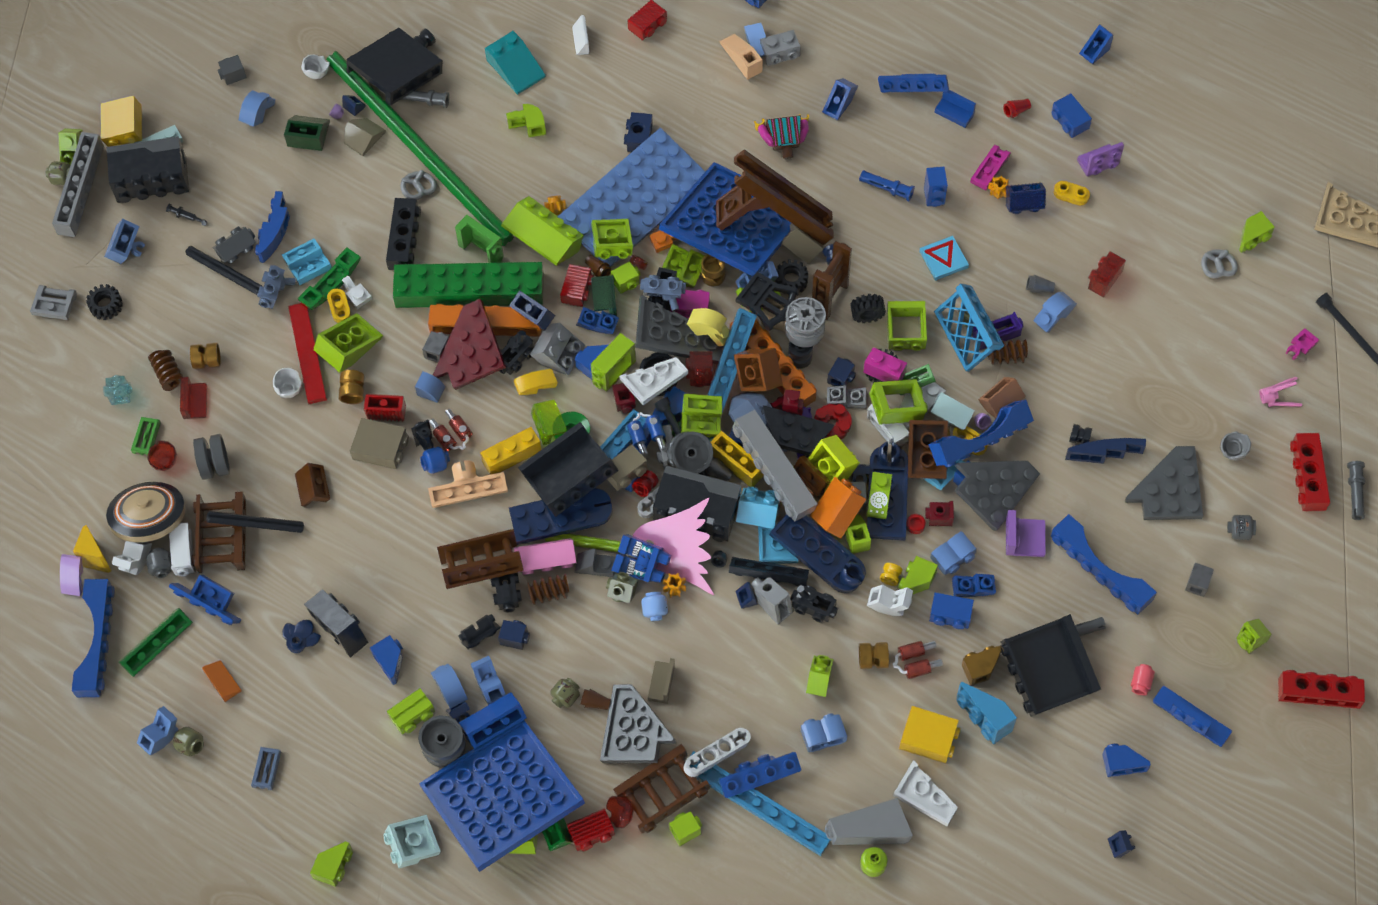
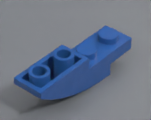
M275 191V196L271 199L272 213H269L268 222H263L262 229L258 231L259 244L256 245L255 254L258 255L260 263L268 260L278 248L289 224L290 215L287 207H285L286 201L283 191Z

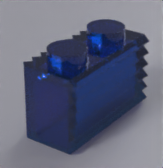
M1043 183L1006 186V207L1009 212L1020 214L1022 211L1038 212L1040 209H1045L1046 189Z

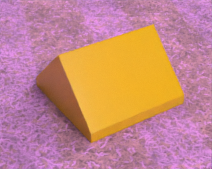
M83 526L73 550L74 554L81 556L82 565L85 568L106 573L111 572L112 570L88 526Z

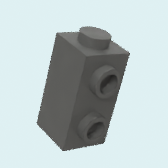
M238 226L230 231L231 235L226 239L223 236L215 241L216 245L212 248L223 263L228 261L230 264L238 258L237 255L243 251L245 254L254 248L252 245L256 243L254 240L255 235L250 228H240Z

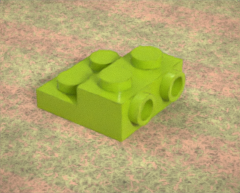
M628 219L592 220L595 257L608 259L610 256H618L621 259H625L628 256H632L633 243Z

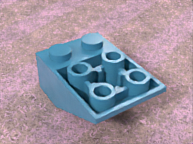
M964 682L960 683L956 697L957 703L962 709L965 708L967 710L970 720L975 725L978 724L982 729L981 733L986 740H990L995 744L1013 731L1017 717L1004 701Z

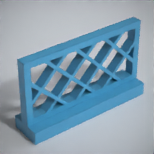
M960 283L956 287L957 291L942 303L934 313L965 371L969 372L994 350H1000L1004 347V344L973 287ZM960 296L962 300L961 307L957 308L955 303L956 299ZM946 308H949L948 319H944L941 313ZM954 309L960 310L958 321L953 320ZM965 311H968L970 315L969 323L963 322ZM952 322L957 323L956 334L951 332ZM962 324L968 325L966 336L961 335ZM973 326L978 329L977 338L971 337ZM960 337L966 338L964 349L959 347ZM970 339L976 340L974 351L969 350ZM981 341L985 342L987 346L983 353L979 352ZM968 352L974 353L970 364L967 362Z

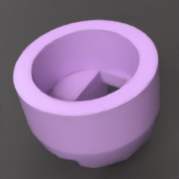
M336 103L329 116L340 119L344 114V110Z
M979 413L975 416L974 422L977 427L984 430L990 426L991 418L985 413Z

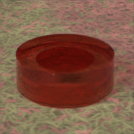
M632 255L629 260L642 270H645L648 266V262L637 255Z

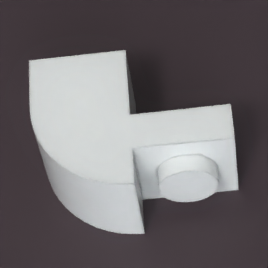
M126 541L123 554L113 557L112 564L119 566V570L138 575L146 564V556L151 550L152 543Z
M885 585L871 588L867 606L879 613L902 616L904 610L909 609L912 603L913 590L903 588L894 591Z

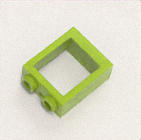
M888 301V350L901 351L903 349L920 351L926 349L925 301ZM893 317H919L920 338H893Z
M620 333L591 363L592 382L598 389L602 388L607 392L620 379L619 376L625 374L636 362L635 343Z
M917 379L874 382L869 395L879 425L906 423L909 420H923L925 413L928 411V406L924 402L922 388L919 387ZM911 394L915 407L889 409L885 395Z

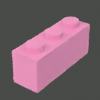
M572 538L514 547V551L520 552L524 571H521L523 575L533 574L536 569H542V572L554 570L553 567L561 566L562 569L573 567V563H576Z

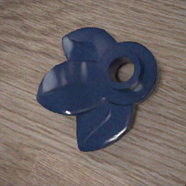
M302 620L296 626L286 623L282 631L283 638L287 640L286 646L292 653H300L305 647L316 645L321 638L320 634L312 633L313 623L311 620Z

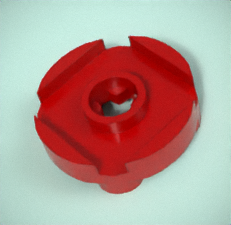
M828 404L816 410L814 419L823 422H829L831 419L837 421L832 431L825 438L837 435L842 440L847 436L851 429L852 418L845 409V406L841 404Z

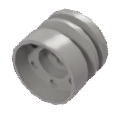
M809 297L798 298L791 302L786 311L785 322L786 336L790 342L800 347H812L820 342L825 332L826 321L823 305L816 299Z

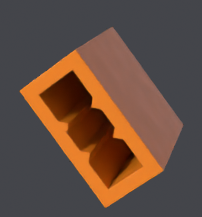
M834 477L817 503L814 512L810 514V517L827 532L841 539L866 499L861 495L862 491L853 486V483L845 478L840 480Z

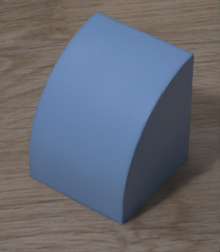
M423 371L415 385L417 396L437 403L445 389V385L438 378Z

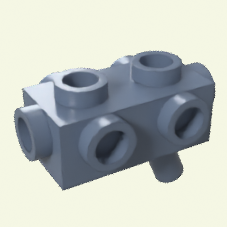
M271 265L269 271H264L262 282L265 283L264 287L260 286L257 297H260L258 305L273 309L279 290H284L285 285H295V278H284L285 270L276 265Z
M649 275V278L641 279L640 290H644L643 295L662 297L663 301H669L672 311L679 309L676 298L681 299V294H685L686 283L679 281L677 277L660 279V276Z

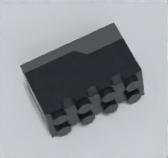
M179 136L106 147L109 185L117 203H127L131 198L136 197L139 200H146L150 195L164 197L169 192H174L177 195L189 192L186 154Z
M666 466L653 505V521L687 510L709 498L706 507L697 518L705 519V522L696 530L711 535L715 541L728 542L738 510L741 485Z

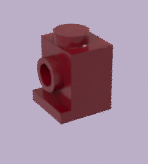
M624 383L612 385L617 412L630 413L633 408H636L634 395Z
M785 389L783 411L802 416L804 399H800V391Z
M953 501L930 502L929 507H925V519H929V526L952 527L954 520Z

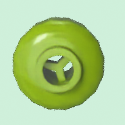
M877 847L866 849L862 853L860 860L862 871L870 877L880 876L886 870L887 855L882 849Z

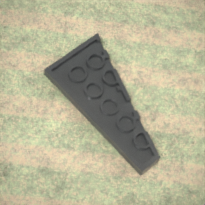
M644 295L640 296L635 348L719 364L725 345L717 346L709 335L696 336L687 325L688 318L662 308L663 305L647 300V297Z

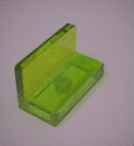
M549 400L533 404L531 416L542 444H550L552 436L564 434L567 431L556 401Z

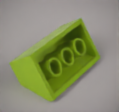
M530 196L517 202L501 225L556 266L580 251L582 239L584 238L582 233L572 226L564 224L563 219L558 218L549 209Z

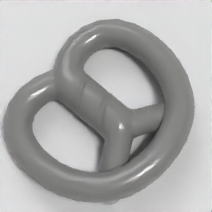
M420 170L402 178L400 187L406 198L419 200L424 195L434 193L437 183L430 174ZM421 177L426 178L431 183L430 189H424L420 183ZM406 183L413 184L418 194H409L406 189Z
M1216 249L1208 251L1201 260L1202 270L1209 278L1230 277L1235 275L1238 270L1237 262L1228 250ZM1224 257L1230 261L1232 265L1231 271L1224 269L1222 263ZM1208 258L1214 261L1217 273H1212L1208 269Z

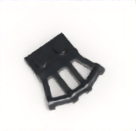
M756 272L738 295L736 302L752 311L751 313L756 314L763 322L764 327L770 331L773 329V326L786 320L787 308L792 301L796 300V297L799 295V289L777 284L761 273ZM774 291L789 294L788 300L778 295ZM768 298L779 303L784 308L780 310L767 302ZM761 307L776 316L769 320L761 310Z

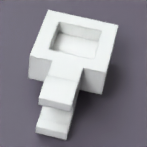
M349 276L342 279L344 282L343 286L348 290L345 293L346 297L357 310L372 300V296L361 283L355 286Z

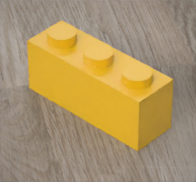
M529 427L480 452L482 463L488 473L492 475L534 456L542 449L539 438L532 427Z
M721 431L710 442L713 448V457L719 458L734 475L749 487H754L764 477L761 470L755 467L750 453H746L744 448Z

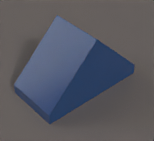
M1099 24L1079 54L1091 64H1094L1110 50L1114 35Z

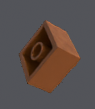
M776 348L748 349L734 354L741 391H768L783 385Z

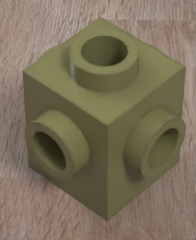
M616 572L607 581L606 589H609L607 596L617 602L630 603L635 596L639 579L631 577L625 572Z

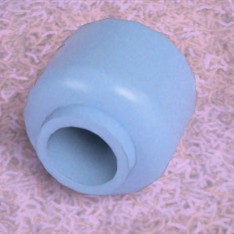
M661 592L646 593V597L641 600L643 616L650 618L651 621L662 620V616L668 613L666 596L661 595Z

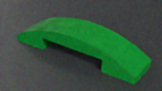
M346 247L335 259L336 264L314 287L309 286L298 297V300L311 310L328 300V293L333 289H339L344 284L343 278L346 276L350 277L361 257Z

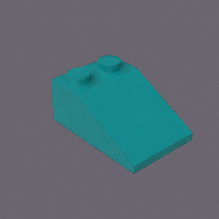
M514 30L485 48L487 62L517 95L546 77L524 41Z

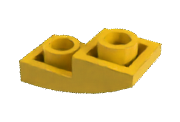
M552 369L531 372L514 379L519 395L537 394L538 389L556 388L558 383Z

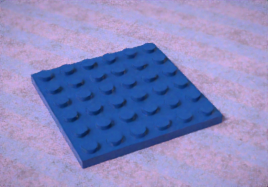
M713 162L660 223L659 230L754 276L756 272L762 270L766 261L771 259L782 245L783 239L791 232V222L772 209L764 208L747 212L723 230L717 228L716 200L737 186L734 183V177L742 175Z
M525 720L476 749H472L419 783L479 872L585 804L582 796Z

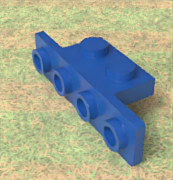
M902 74L878 77L882 93L947 92L949 90L947 75Z
M199 575L192 590L180 583H170L169 588L174 590V594L180 597L185 596L195 606L204 607L205 612L221 617L222 622L228 625L241 622L240 618L226 611L235 593L208 577Z
M1162 686L1153 699L1154 704L1219 747L1224 745L1232 733L1231 729L1165 686Z
M791 752L777 758L765 754L757 758L758 761L740 763L739 767L734 769L735 773L719 779L724 797L729 798L800 772L802 769L796 752Z

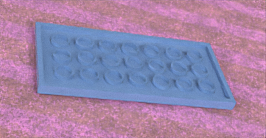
M659 128L557 217L563 219L564 224L572 226L584 235L582 245L594 257L592 220L628 219L634 248L660 225L705 171L662 128ZM610 256L608 259L596 257L608 263L610 268L621 259L618 256Z

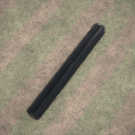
M188 246L185 251L186 255L252 293L258 294L259 288L262 286L259 283L193 246Z
M208 511L206 517L208 523L302 533L304 530V522L213 511Z

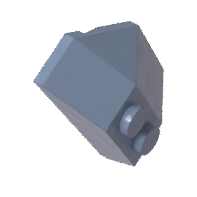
M745 392L732 397L728 415L735 422L737 418L756 410L766 425L767 422L764 414L761 413L763 405L771 408L772 406L764 395Z

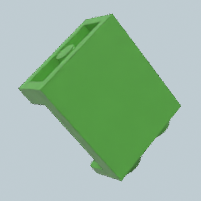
M466 215L455 226L458 246L465 249L470 243H473L487 253L488 263H501L504 257L501 237Z

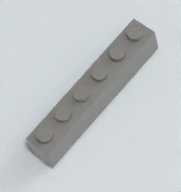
M756 410L737 418L732 427L734 435L740 438L744 450L752 456L755 467L761 470L765 482L773 488L775 497L784 505L786 514L792 517L795 522L814 512L817 502Z

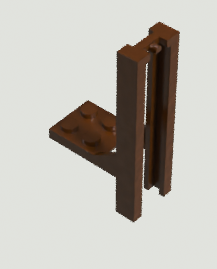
M745 149L734 157V164L744 171L742 176L736 175L734 177V183L737 186L716 200L717 228L720 230L725 229L749 211L770 208L822 245L834 238V231L830 228L833 226L831 210Z

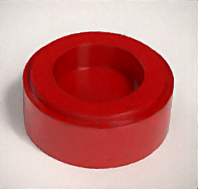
M912 514L907 518L906 529L910 533L920 534L924 531L926 521L923 516Z

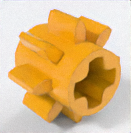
M1002 176L993 177L992 183L988 185V189L991 190L990 196L993 195L997 199L1006 198L1007 192L1011 191V186L1008 185L1009 179L1006 180Z
M560 195L547 197L548 202H544L545 208L549 209L556 216L560 215L563 209H567L565 199L561 200Z
M668 573V579H663V585H665L663 592H668L670 598L672 596L680 597L681 591H686V586L683 585L686 583V579H681L679 573L676 575Z

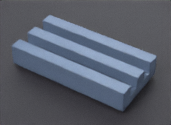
M260 747L251 784L252 788L273 789L281 750ZM266 752L268 753L264 767L261 782H258L264 755ZM273 754H275L274 760H273V764H272V768H271V772H270V776H269V781H268V783H266L267 776H268V772H269V768H270V764H271V760H272V756H273Z

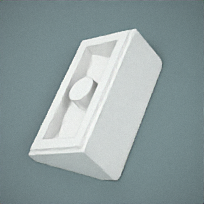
M581 15L572 27L576 55L590 53L585 16Z

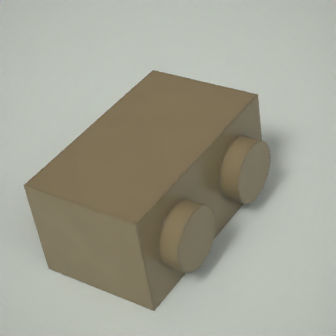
M630 445L612 459L619 471L607 480L617 491L621 488H626L637 476H642L647 471V460L633 445Z

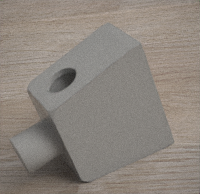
M756 578L753 580L751 586L755 590L758 604L777 624H780L793 613L790 594L773 579L767 578L762 581L760 578Z

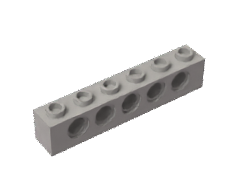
M81 132L52 222L57 235L76 236L104 148L99 134Z

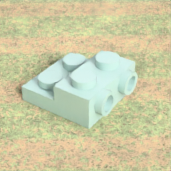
M427 815L389 824L383 835L385 844L390 845L392 849L390 853L393 864L397 863L398 868L417 864L420 860L439 855L441 852Z

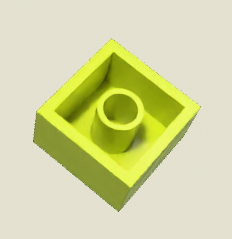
M837 435L821 439L808 457V460L830 480V483L834 477L840 480L843 478L848 480L860 463L856 459L855 454L853 455V452L845 446Z

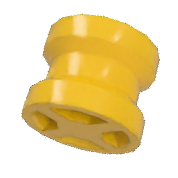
M885 563L883 566L884 572L880 575V581L890 586H897L899 583L898 577L902 574L903 569L894 563Z

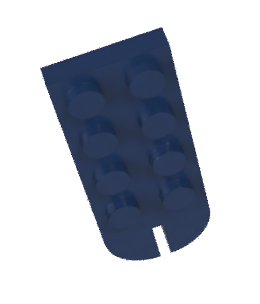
M888 441L876 448L870 456L868 504L873 472L892 474L886 519L867 517V529L871 539L905 541L908 456L898 444L892 442L891 462H888Z
M595 488L556 517L543 500L509 507L516 542L517 545L601 526L609 521L613 508L609 495L605 491Z
M786 514L769 534L838 592L850 593L855 591L865 578L866 570L862 561L807 515L794 522L792 517Z

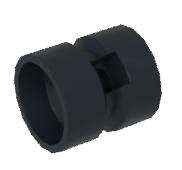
M789 342L788 356L792 359L794 366L797 369L808 367L812 361L813 346L800 347Z

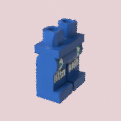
M629 534L623 535L618 549L620 553L616 555L611 571L617 573L625 572L634 578L648 583L652 581L663 582L666 572L658 570L657 567L659 563L668 565L671 555L663 551V548Z

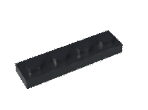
M732 557L729 566V573L737 576L744 575L754 577L755 579L771 578L777 583L785 582L795 586H800V584L806 586L809 576L808 569Z

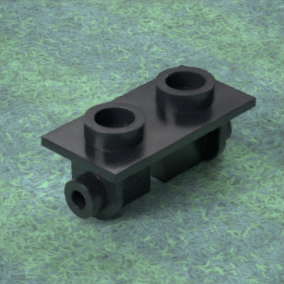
M427 419L424 422L421 421L415 424L411 430L416 447L421 445L424 451L434 448V444L431 441L433 435L429 420Z
M492 614L489 616L485 615L476 621L478 629L470 625L460 631L461 634L458 637L464 647L467 649L474 648L486 637L496 634L497 630L501 627L495 622L496 620Z

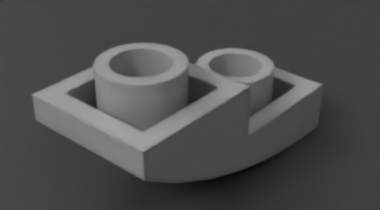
M846 386L827 387V405L841 404L845 408H867V389H847Z
M670 425L663 426L666 437L663 439L666 449L657 452L658 462L663 464L664 469L670 464L667 457L668 444L672 440Z

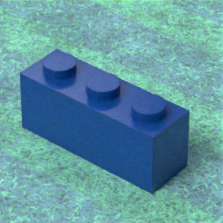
M510 692L460 721L459 725L466 739L476 749L527 719L518 700Z

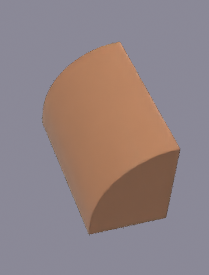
M1004 377L978 400L990 415L997 418L1002 407L1014 401H1020L1026 396L1015 378Z

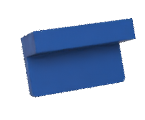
M948 90L943 92L942 99L936 106L934 113L966 128L975 114L976 103Z

